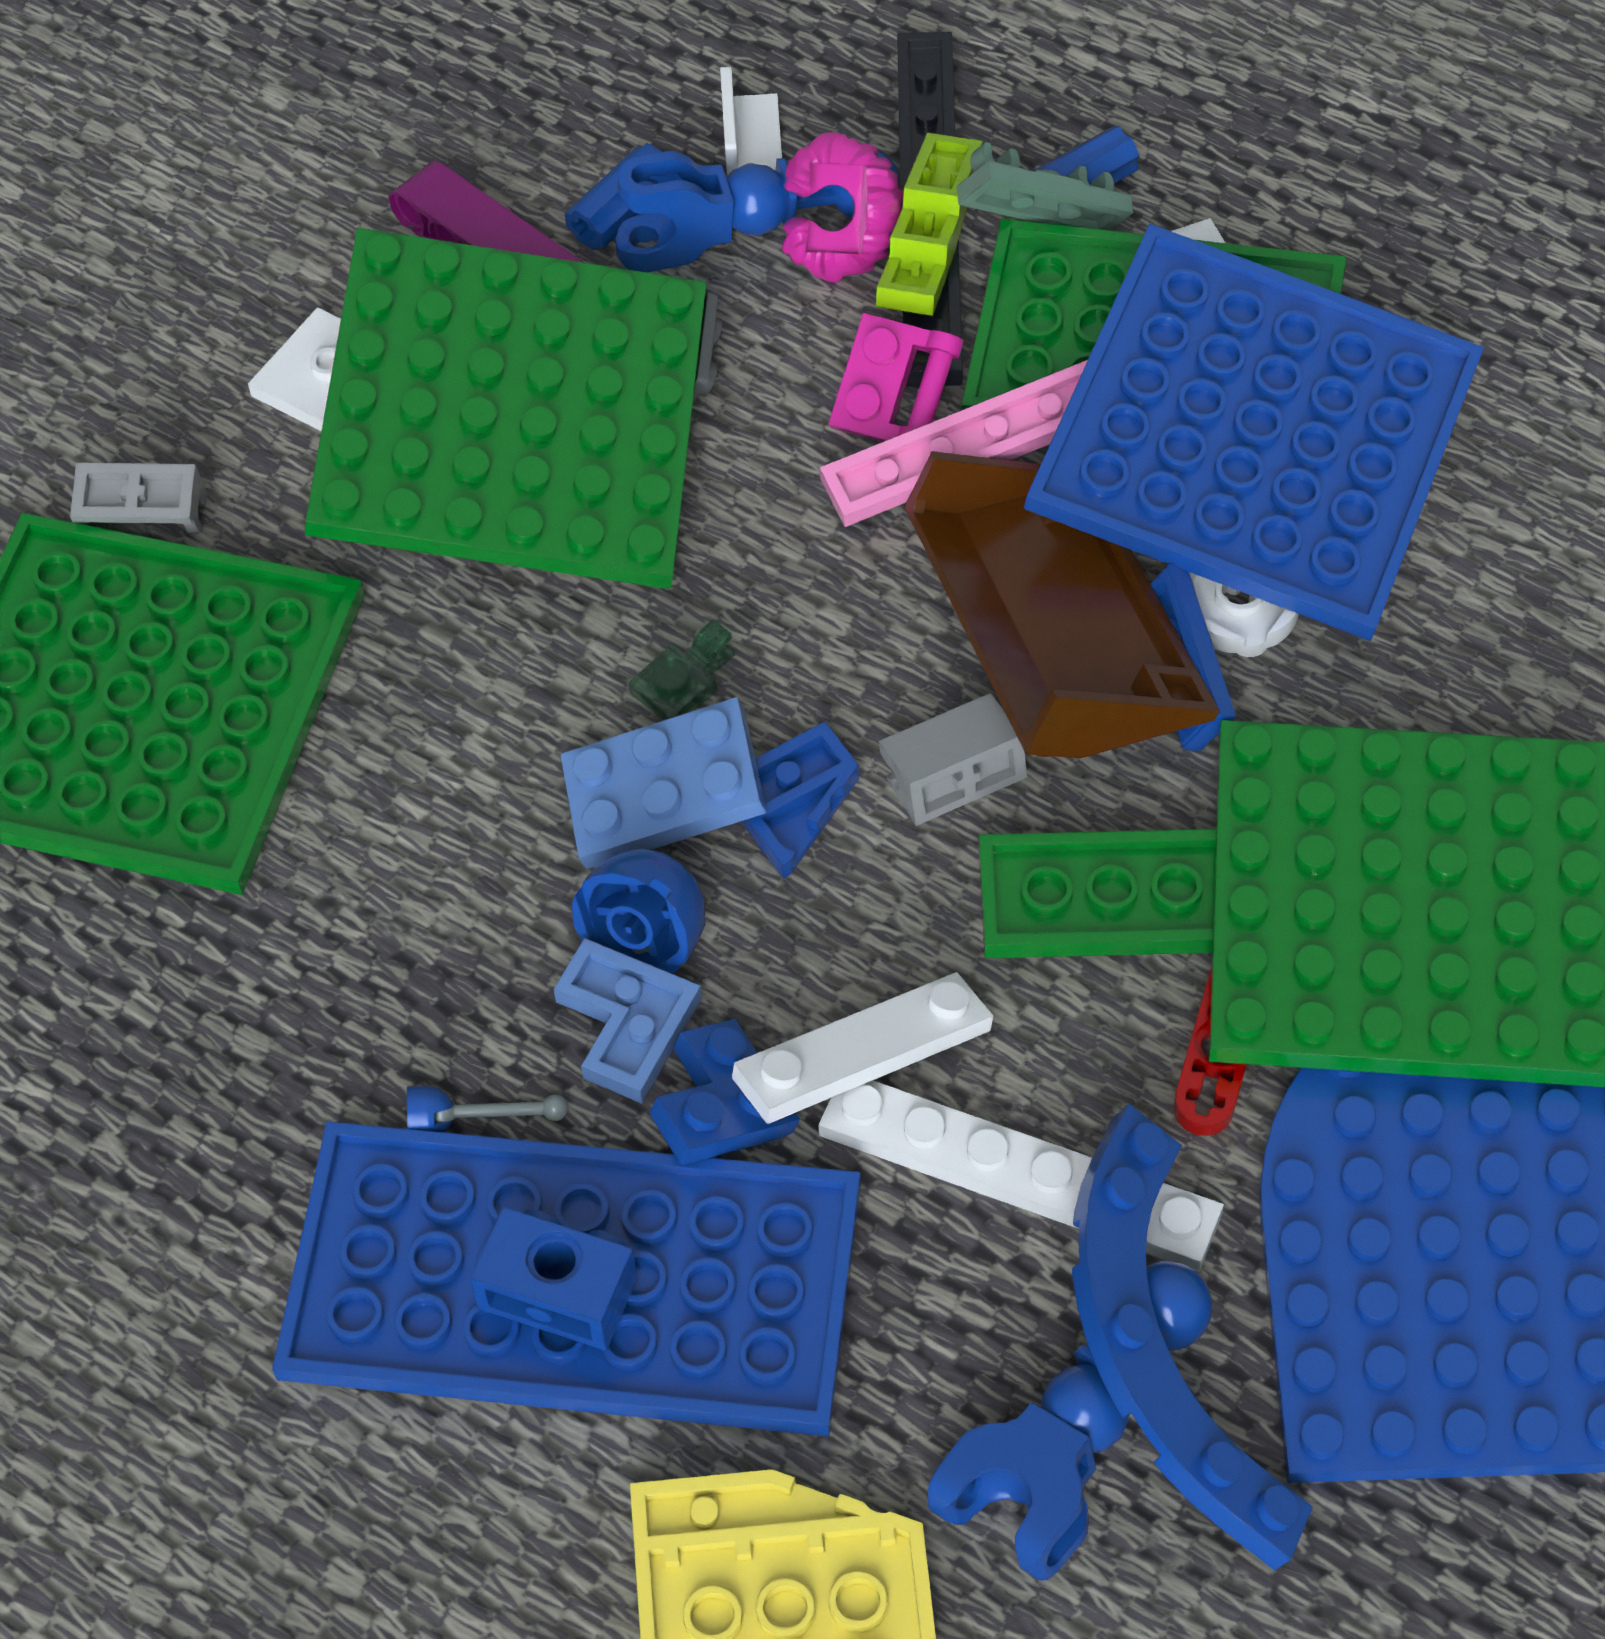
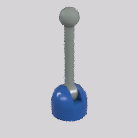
M407 1086L408 1129L444 1133L455 1118L544 1115L548 1120L559 1121L568 1112V1103L560 1095H550L543 1102L454 1105L448 1095L439 1088Z

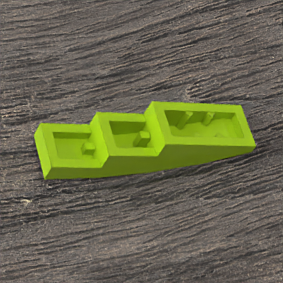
M927 133L904 187L903 208L890 237L889 259L877 285L876 307L933 316L947 278L967 211L966 206L958 205L957 186L974 173L970 158L972 153L982 145L983 141Z

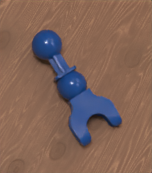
M675 151L635 156L623 162L619 169L618 192L627 208L640 215L624 220L618 228L616 255L628 270L646 273L688 265L713 245L730 243L732 228L743 234L760 236L775 230L781 222L784 225L792 217H795L797 209L833 204L843 215L852 218L854 202L850 193L839 185L825 186L806 198L786 191L783 187L786 181L785 170L787 168L785 158L776 159L775 170L767 165L747 163L733 169L726 177L722 164L703 166L695 163L690 157ZM878 151V157H885L891 162L892 167L890 170L898 174V187L900 188V177L895 164L887 155ZM650 181L654 184L650 186H643L638 184L637 182ZM659 240L654 246L649 248L633 246L640 242Z
M1159 1261L1147 1265V1279L1151 1301L1168 1351L1186 1348L1203 1335L1210 1323L1212 1298L1209 1288L1195 1270L1182 1263ZM1080 1345L1075 1351L1076 1366L1066 1367L1049 1380L1041 1400V1407L1031 1402L1027 1409L1012 1421L1007 1423H989L967 1431L939 1465L929 1483L928 1506L930 1511L954 1525L966 1524L991 1502L1009 1499L1025 1504L1029 1510L1015 1534L1014 1547L1020 1569L1038 1580H1048L1056 1574L1087 1536L1089 1515L1083 1494L1084 1486L1096 1471L1093 1453L1104 1452L1119 1441L1130 1417L1128 1415L1122 1418L1100 1377L1091 1351L1085 1345Z

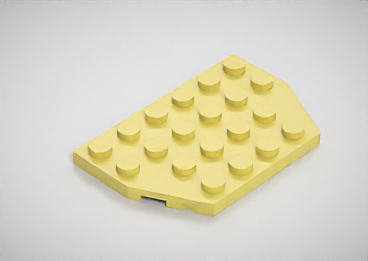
M773 1469L630 1483L640 1639H936L923 1523L893 1512H875L869 1509L864 1502L843 1494H839L838 1498L805 1487L795 1483V1477Z

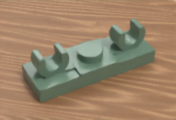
M988 142L982 144L972 153L970 163L974 173L957 186L958 205L1030 222L1112 230L1133 214L1132 196L1113 191L1114 181L1108 172H1103L1090 185L1087 180V170L1084 166H1079L1067 177L1061 176L1054 170H1026L1019 168L1020 159L1016 149L1010 148L995 162L992 156L991 143Z

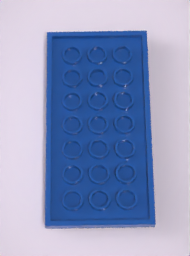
M326 1121L272 1367L273 1373L278 1381L829 1437L861 1188V1173L708 1158L681 1166L674 1154ZM502 1207L525 1213L529 1209L539 1210L555 1217L562 1226L586 1234L593 1230L604 1231L621 1239L627 1247L633 1248L637 1281L607 1351L477 1308L470 1278ZM555 1266L548 1269L542 1277L550 1280L561 1279L570 1274L573 1269L567 1266Z

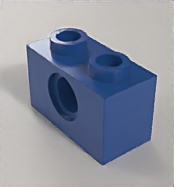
M502 1207L470 1281L478 1309L607 1351L637 1281L633 1248L627 1247L621 1239L610 1233L593 1230L586 1234L562 1226L555 1217L539 1210L529 1209L525 1213ZM555 1266H567L573 1269L570 1274L561 1279L550 1280L542 1277L548 1269Z

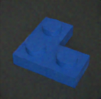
M736 1019L680 1033L673 1050L697 1087L658 1096L649 1114L681 1166L778 1140L794 1132L800 1121L796 1113L767 1124L732 1079L734 1062L757 1053Z

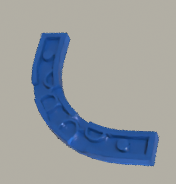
M1128 1104L1114 1116L1100 1142L1081 1183L1074 1210L1073 1225L1079 1228V1263L1072 1268V1277L1077 1308L1087 1344L1100 1377L1122 1418L1132 1414L1148 1440L1159 1452L1160 1456L1154 1461L1159 1470L1191 1504L1275 1571L1292 1559L1313 1507L1251 1459L1215 1424L1191 1392L1168 1351L1151 1301L1147 1279L1146 1244L1152 1208L1182 1145L1131 1104Z

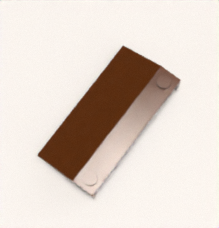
M931 451L904 508L1025 754L1041 757L1084 758L1216 719L1220 710L1133 552L1128 548L1024 509L1027 494L1041 464Z

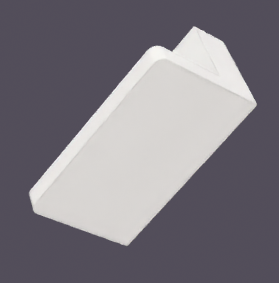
M720 67L727 176L733 169L747 163L767 165L775 170L776 159L782 158L777 93L733 96L731 67Z

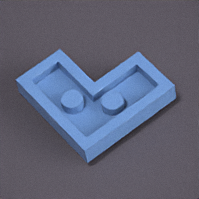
M585 938L554 988L556 1003L606 1023L581 1065L583 1079L639 1103H643L670 1056L680 1033L684 1031L702 1000L700 985Z

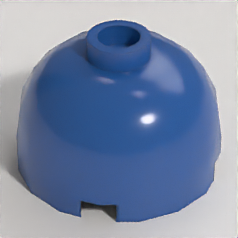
M645 848L616 853L585 878L582 887L575 894L571 904L574 927L582 941L584 938L671 974H674L693 954L706 925L704 895L695 877L680 862L665 853ZM648 947V952L635 954L632 950H641Z

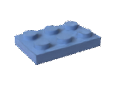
M738 697L560 754L578 857L585 868L600 866L616 853L643 848L649 850L656 849L767 813L747 717Z

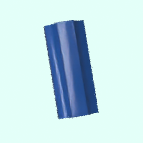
M1113 126L1033 171L1054 170L1061 176L1067 177L1079 166H1084L1087 170V180L1090 185L1103 172L1110 173L1114 183L1139 170L1137 162L1140 155L1133 139L1127 136L1120 126Z
M648 143L643 147H636L565 213L566 227L574 234L578 242L592 250L604 248L617 236L618 228L624 220L639 215L627 208L619 195V169L623 162L630 158L662 152L661 150ZM650 181L637 182L638 184L643 186H650L654 184Z

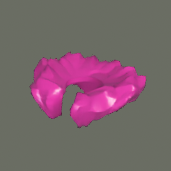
M837 132L819 134L808 146L799 149L789 161L785 170L786 181L783 187L786 191L806 198L825 186L839 185L850 193L854 202V213L850 222L842 229L836 231L824 230L813 221L803 217H792L782 226L786 233V238L782 243L783 253L789 254L795 265L805 266L814 277L828 282L838 283L843 276L864 274L872 271L877 261L889 256L887 249L890 247V237L903 208L904 191L898 187V174L890 170L892 167L891 162L885 157H878V149L875 146L859 143L855 138L848 139L845 134Z

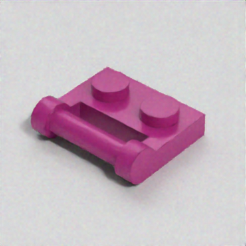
M863 313L828 425L838 431L884 442L932 423L952 359H959L964 340L946 332L930 331ZM920 350L930 353L908 425H894L916 352Z

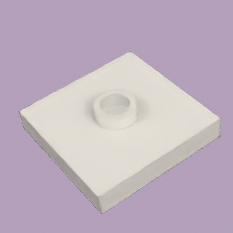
M317 307L248 383L251 396L321 431L341 319Z

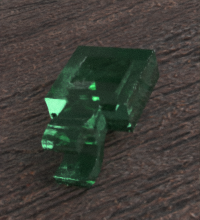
M713 620L699 631L686 654L671 644L628 682L630 694L662 720L695 711L718 691L716 678L712 674L735 656V651L726 645L732 638V633L716 620Z

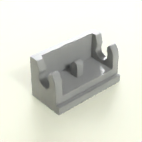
M76 463L70 518L72 522L93 527L97 526L96 522L178 523L184 525L187 533L201 534L203 526L199 520L198 507H206L208 492L195 464Z
M991 693L879 741L880 754L888 767L893 771V774L886 776V779L910 815L915 826L1027 778L1025 752L1005 711Z

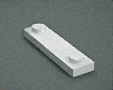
M955 972L734 1062L732 1079L763 1120L769 1124L987 1033L991 1030L993 1014L962 977Z

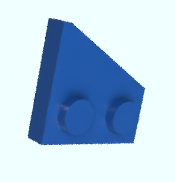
M825 721L755 758L767 813L743 820L741 823L782 878L792 874L859 780L858 763Z

